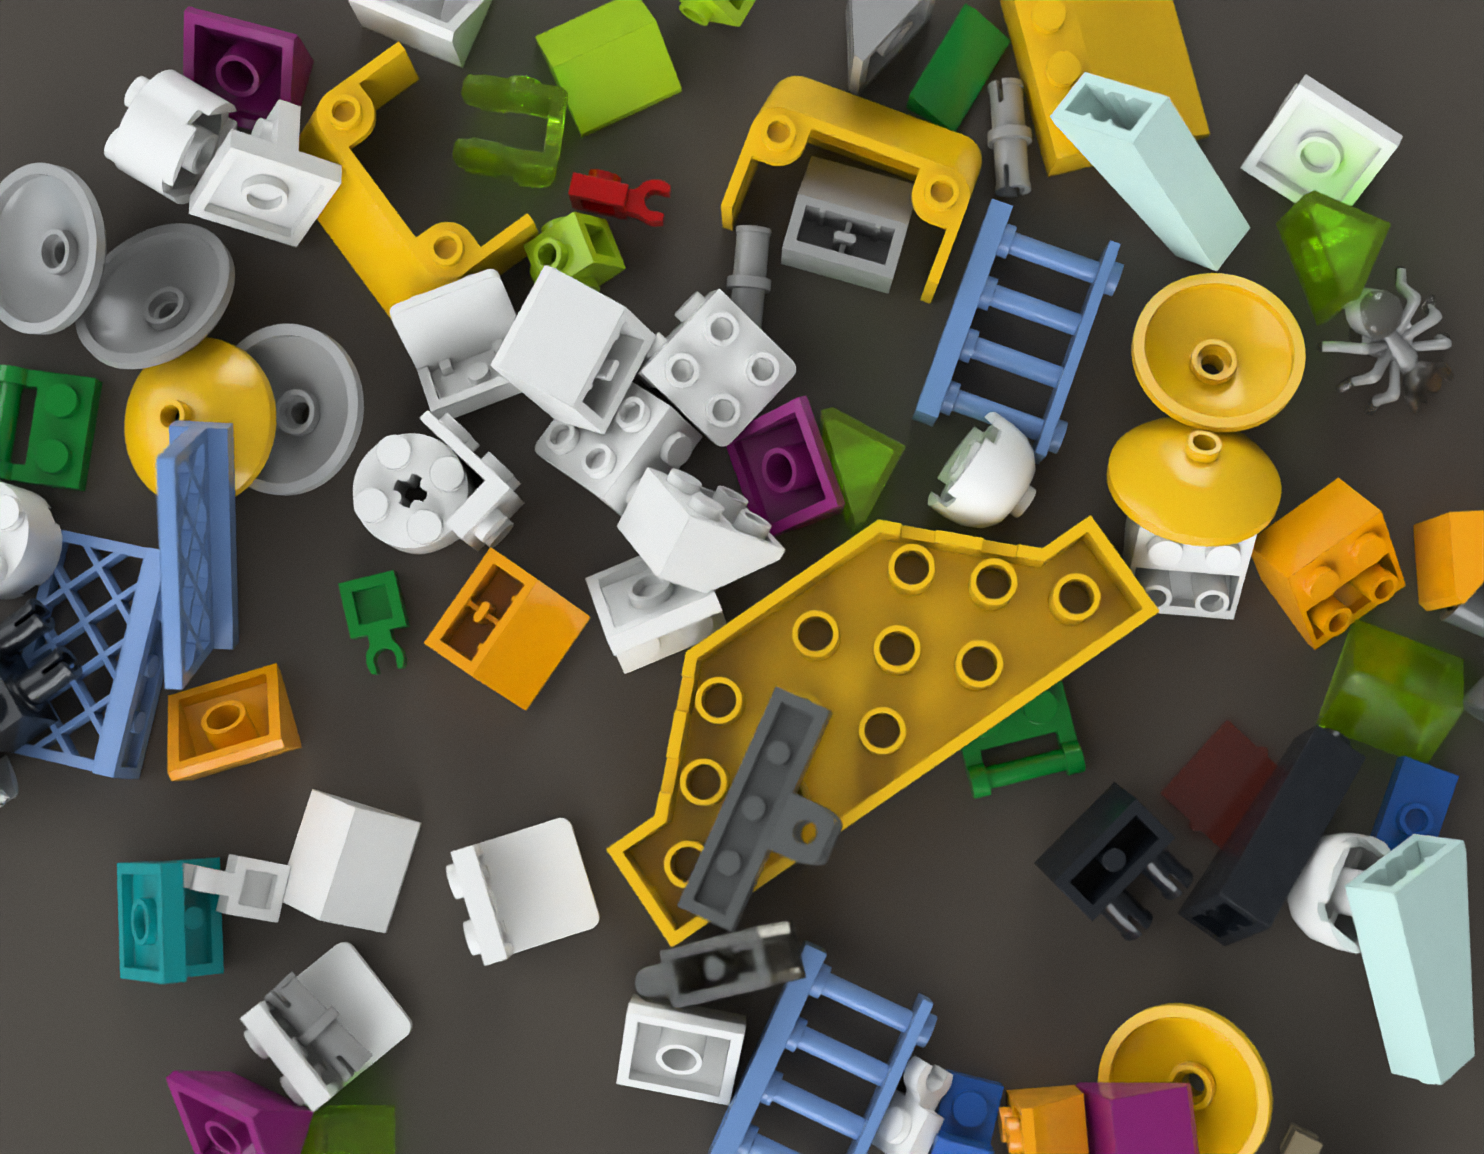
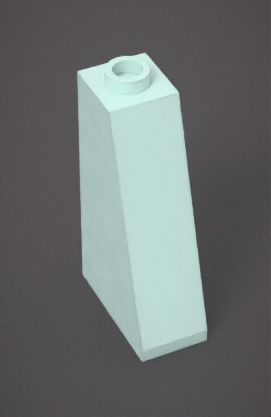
M1084 72L1050 115L1055 125L1175 256L1218 271L1251 228L1168 96Z
M1413 834L1346 884L1345 889L1391 1073L1418 1079L1425 1084L1442 1085L1475 1056L1466 848L1464 840Z

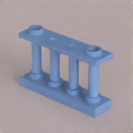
M991 199L912 420L933 427L939 412L950 416L951 411L992 425L984 417L989 412H996L1016 426L1027 438L1035 440L1032 449L1034 451L1035 463L1039 464L1046 457L1048 451L1057 454L1065 436L1068 422L1059 418L1102 296L1106 294L1112 297L1120 280L1124 264L1118 263L1115 260L1121 244L1110 240L1098 261L1016 233L1017 226L1007 223L1013 206ZM1007 254L1089 282L1090 286L1080 314L997 285L998 279L989 276L995 256L1006 259ZM991 306L1072 335L1062 365L1059 366L978 337L980 331L970 328L976 309L980 308L987 311L988 307ZM971 358L1053 387L1043 419L960 390L961 384L951 380L958 360L969 363Z
M804 939L710 1145L708 1154H801L759 1134V1127L751 1124L759 1103L770 1106L772 1101L852 1138L853 1140L846 1154H867L915 1045L924 1048L932 1035L937 1021V1016L930 1013L934 1003L929 997L918 993L911 1010L838 977L830 973L831 966L823 963L827 956L826 950ZM820 994L901 1031L887 1064L807 1027L808 1020L799 1015L808 995L818 999ZM797 1047L877 1085L863 1117L782 1080L783 1073L775 1070L784 1048L794 1052Z

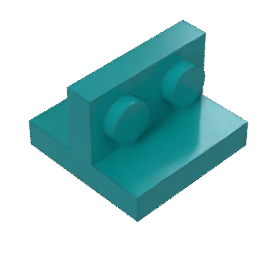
M220 857L117 863L120 978L170 984L187 982V977L224 973L222 913L216 911L219 895L185 888L183 863L220 870Z

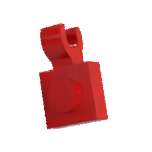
M591 169L588 175L573 172L568 192L572 208L623 220L631 217L652 227L664 226V214L649 210L646 207V202L655 195L670 198L672 191L668 183L652 179L645 181L636 189H629V184L621 183L622 178L605 170Z

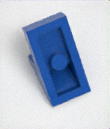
M946 1069V1071L953 1074L952 1084L948 1092L941 1098L935 1111L945 1119L938 1134L935 1136L928 1154H994L995 1150L990 1143L1004 1090L1003 1084Z

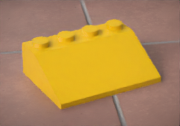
M1000 0L1020 78L1024 82V92L1047 177L1093 166L1050 118V115L1084 72L1168 96L1195 140L1209 137L1208 124L1173 0Z

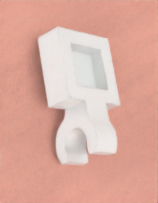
M229 854L225 871L183 863L184 887L195 891L218 894L217 912L278 923L291 866Z
M914 1055L904 1070L903 1079L906 1093L895 1090L872 1141L873 1145L886 1154H928L935 1136L938 1134L945 1119L934 1111L941 1098L948 1092L952 1084L953 1074L936 1064L932 1066Z

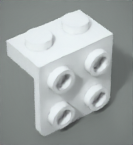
M486 269L470 274L429 292L415 295L391 307L390 316L417 369L430 411L438 420L446 412L453 418L522 393L490 366L517 317L497 270Z
M719 288L709 292L705 297L696 291L678 309L674 316L681 322L666 338L660 332L655 334L656 338L636 376L648 388H657L715 445L727 446L792 379L796 373V365Z
M632 382L604 435L554 419L537 441L535 452L542 459L595 494L622 517L647 467L669 475L671 469H679L689 459L692 450L703 436L673 407Z
M427 410L419 419L484 480L480 487L445 524L477 552L485 544L489 548H493L513 528L514 523L509 519L524 504L514 492L521 483L490 452L482 459L478 458L474 452L480 445L447 412L438 420Z
M557 818L451 852L454 864L446 866L448 881L456 899L464 897L471 919L463 922L466 941L473 956L481 953L485 966L508 959L514 953L592 929L599 923L600 914L571 822L566 818Z
M349 942L336 944L296 977L326 1009L333 1006L339 1013L336 1019L367 1051L373 1054L357 1072H354V1075L348 1081L344 1082L341 1076L310 1044L304 1047L297 1040L301 1034L270 1002L264 1000L258 1003L240 1018L248 1028L244 1032V1036L250 1047L262 1059L266 1060L269 1057L284 1075L280 1078V1082L288 1096L299 1106H303L306 1103L312 1112L410 1034L413 1028L410 1017Z

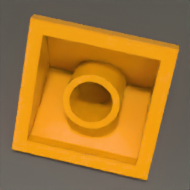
M1484 510L1448 512L1413 525L1418 602L1426 611L1464 604L1484 582Z
M277 663L168 695L167 773L172 781L196 780L302 748L283 677Z

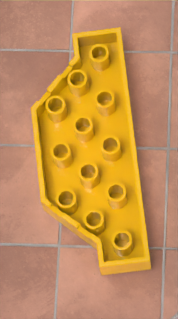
M1091 515L1044 548L1020 544L1017 546L984 540L981 537L941 530L921 529L904 526L902 523L878 519L686 651L676 710L674 711L666 754L667 760L655 816L606 850L673 948L710 922L677 905L775 687H779L833 712L797 795L834 812L843 823L842 830H844L1160 611ZM814 823L807 824L802 831L804 842L810 844L817 836V828ZM771 850L753 892L797 861Z

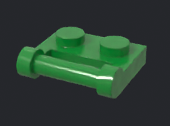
M0 364V481L85 492L103 382L92 377L38 371ZM23 388L37 390L25 465L11 463Z
M1062 679L960 749L974 799L990 796L991 789L1062 771H1065L1068 776L1085 772V761L1075 733ZM1053 732L1056 734L1059 749L987 767L984 766L981 750Z

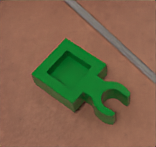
M391 570L338 583L350 638L357 640L368 637L370 645L366 653V664L369 671L373 675H381L378 657L385 650L394 652L398 669H405L407 666V655L403 647L395 640L394 630L407 628L410 625L397 571Z

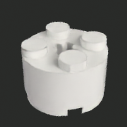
M174 70L162 71L151 80L144 76H139L132 82L126 92L124 103L128 110L122 119L120 127L108 138L104 148V155L113 161L119 170L178 204L189 203L190 195L196 187L194 185L203 176L230 130H237V122L228 117L230 112H236V108L230 102Z
M394 434L380 440L361 461L353 482V505L355 513L363 525L375 537L399 551L422 555L440 550L460 539L445 522L476 490L468 468L447 445L423 434ZM420 483V487L427 492V497L423 502L414 500L410 505V501L405 497V493L409 487L417 488Z
M1 481L0 599L8 600L24 596L22 593L35 585L41 586L50 578L60 559L62 533L60 525L54 522L49 510L51 507L44 498L32 491Z

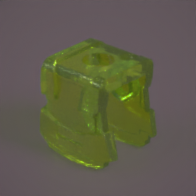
M487 74L467 75L463 81L461 91L462 98L467 105L481 108L484 111L506 113L507 111L547 118V128L543 152L503 146V143L471 137L470 139L460 138L453 146L452 158L454 163L458 167L465 168V173L492 178H498V175L502 174L514 176L513 181L520 182L519 186H550L555 180L560 158L568 102L567 91L559 86L542 84L539 80L527 76L514 75L503 78Z

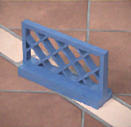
M175 420L169 425V446L156 457L165 689L183 690L213 649L234 650L239 643L233 423Z
M61 530L62 551L60 559L50 578L39 586L36 599L50 612L42 620L45 621L51 617L53 607L68 598L80 621L59 636L54 629L46 632L23 649L22 657L28 668H31L52 653L53 649L57 646L64 647L85 631L99 655L81 666L83 675L79 679L73 680L47 699L58 719L56 723L50 726L53 733L35 745L26 743L12 753L92 771L94 774L111 778L139 780L164 679L159 549ZM69 543L83 546L94 565L72 581L63 567ZM99 550L112 553L103 559ZM128 556L143 559L137 583L122 592L110 569ZM100 576L113 599L90 614L77 591ZM133 599L132 606H130L128 602ZM119 609L127 623L124 638L108 647L96 624ZM119 655V659H118V663H117L115 657ZM105 665L113 678L111 692L95 703L82 679ZM73 687L85 711L63 725L50 701ZM106 710L105 716L103 717L101 713ZM90 720L100 736L94 759L81 756L69 736ZM59 743L63 751L51 749L50 747Z

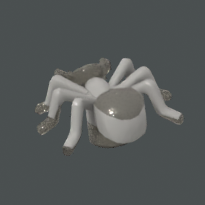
M1404 266L1395 267L1397 292L1407 300L1404 309L1399 298L1388 291L1373 288L1357 289L1349 296L1345 305L1346 319L1350 325L1349 342L1319 341L1316 343V349L1319 352H1343L1378 358L1370 372L1349 376L1336 384L1335 389L1338 393H1344L1357 385L1378 382L1389 364L1388 390L1374 395L1364 409V413L1370 416L1375 413L1380 405L1394 402L1399 398L1400 371L1404 375V399L1410 412L1415 415L1420 412L1417 401L1427 403L1423 386L1430 393H1438L1442 387V377L1436 370L1442 373L1445 380L1452 381L1454 379V374L1445 362L1418 360L1417 352L1449 349L1452 347V340L1449 333L1442 332L1434 336L1433 340L1413 342L1414 337L1436 325L1443 316L1434 307L1438 301L1435 295H1428L1422 305V310L1427 317L1411 325L1410 320L1420 305L1421 295L1407 284L1406 268Z

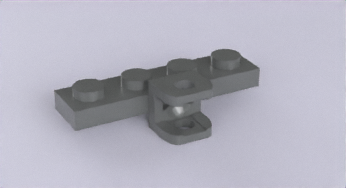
M775 687L679 900L678 907L729 931H735L771 850L800 863L811 865L827 863L843 828V823L834 812L797 795V792L833 714L832 711L779 687ZM814 823L817 828V836L812 843L806 844L802 838V831L807 824Z

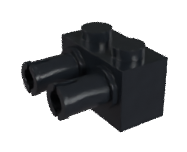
M35 598L26 601L25 605L0 622V751L15 752L56 723L58 719L47 699L83 675L81 665H75L73 668L69 667L77 661V658L63 646H57L53 649L52 653L31 668H28L20 651L46 632L52 631L56 626L52 617L47 618L45 621L42 620L50 612Z
M1116 782L1034 862L1091 921L1101 913L1127 941L1135 940L1142 935L1127 919L1128 915H1131L1146 930L1153 920L1152 913L1145 909L1125 889L1141 872L1167 900L1175 899L1183 894L1168 878L1169 874L1177 881L1179 880L1187 889L1194 877L1193 873L1188 868H1185L1166 849L1175 837L1137 798Z

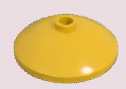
M1205 273L1188 276L1161 289L1142 310L1135 326L1131 344V356L1135 374L1151 401L1164 413L1180 423L1210 432L1225 433L1247 430L1259 426L1276 416L1290 402L1298 389L1303 377L1306 361L1305 343L1301 329L1287 306L1263 286L1242 277L1223 273ZM1202 365H1213L1217 368L1219 374L1212 375L1202 369Z
M206 337L197 346L174 360L143 368L131 389L124 419L127 452L141 481L157 495L156 457L169 446V425L175 421L179 410V420L233 423L235 497L247 489L265 466L273 447L276 433L275 399L269 380L260 365L252 356L238 346L219 339Z
M1172 417L1152 420L1126 432L1114 445L1107 465L1106 475L1110 493L1117 505L1130 519L1160 537L1188 545L1224 546L1247 540L1260 533L1270 524L1281 499V480L1275 465L1268 455L1249 437L1239 431L1224 433L1196 429L1180 423Z
M1167 1003L1153 1006L1137 1013L1116 1030L1102 1054L1098 1082L1190 1083L1189 1075L1196 1074L1204 1082V1091H1198L1191 1086L1199 1154H1255L1264 1141L1271 1122L1273 1110L1272 1087L1269 1074L1259 1052L1250 1039L1235 1024L1204 1007L1184 1003Z

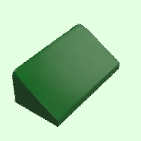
M965 3L911 91L906 108L935 125L956 132L1011 40L975 8Z

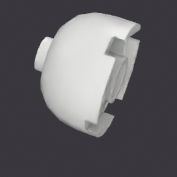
M989 412L984 417L992 424L985 432H982L975 426L970 430L941 470L938 479L946 484L941 496L939 497L931 491L928 497L929 507L961 526L974 528L993 526L1001 522L1009 513L1018 518L1028 508L1036 494V489L1030 486L1036 471L1034 451L1027 437L1016 426L996 412Z
M1335 833L1321 836L1287 897L1292 918L1309 938L1338 950L1361 953L1345 885L1388 854L1391 850L1387 844L1373 836L1356 833Z

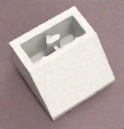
M545 265L490 366L556 421L604 435L656 335L625 306L563 272Z
M647 467L617 525L618 529L658 578L706 594L780 560L785 551V548L769 532L771 524L746 508L748 500L744 496L725 486H718L716 491L704 488L698 479L678 469H671L668 475Z
M1127 516L1123 561L1160 612L1158 613L1234 620L1257 535L1230 545L1194 546L1160 537L1141 527Z

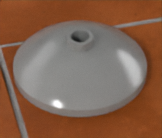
M31 163L16 169L0 183V320L10 328L22 333L34 335L57 333L70 326L84 313L98 290L106 263V231L96 198L88 185L76 173L55 164Z
M166 224L150 228L132 236L106 255L104 273L98 290L84 313L75 321L79 339L96 359L108 366L120 369L148 368L182 356L208 336L218 324L228 306L235 284V267L230 252L214 233L193 224Z
M284 323L262 328L247 336L237 345L252 356L264 371L271 385L276 404V433L273 447L265 466L249 487L272 495H298L316 489L330 480L343 467L353 452L363 422L364 396L362 384L350 356L338 342L327 334L298 324ZM309 406V417L306 423H304L303 412Z

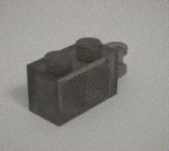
M793 920L757 926L661 950L659 952L662 963L642 968L636 976L635 987L638 995L643 1000L654 1002L670 998L672 1009L806 978Z

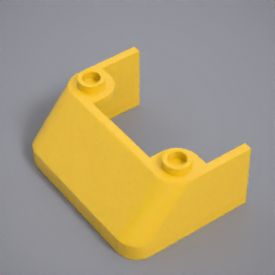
M399 41L326 93L299 136L300 152L342 165L341 185L317 217V220L390 318L392 306L415 295L429 292L486 269H495L499 272V275L503 274L527 256L523 245L539 235L534 221L527 213L481 247L465 227L454 222L435 224L418 237H415L351 151V149L364 141L372 133L376 124V110L419 80L406 50Z
M792 76L780 81L757 114L747 135L721 203L722 227L733 231L759 161L772 166L791 164L802 155L807 143L915 182L911 201L916 214L925 222L946 230L920 299L931 304L982 167V155L977 144L969 137L803 76Z

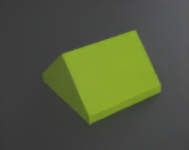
M642 0L611 1L535 36L536 42L582 138L682 92V87L657 22Z

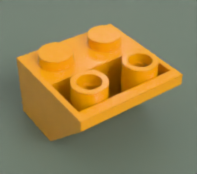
M1339 477L1258 534L1251 554L1260 579L1308 645L1314 650L1333 637L1342 634L1351 624L1379 604L1388 601L1397 591L1406 586L1382 511Z
M490 547L424 644L470 676L527 711L591 617Z
M1075 1085L1006 1090L1007 1106L998 1107V1124L1001 1142L1007 1143L1009 1154H1089L1084 1094Z

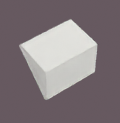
M348 0L362 27L462 68L492 0Z
M312 789L288 862L291 868L283 903L320 921L387 933L422 823Z
M633 994L627 1010L616 1084L729 1106L745 1033L746 1015Z

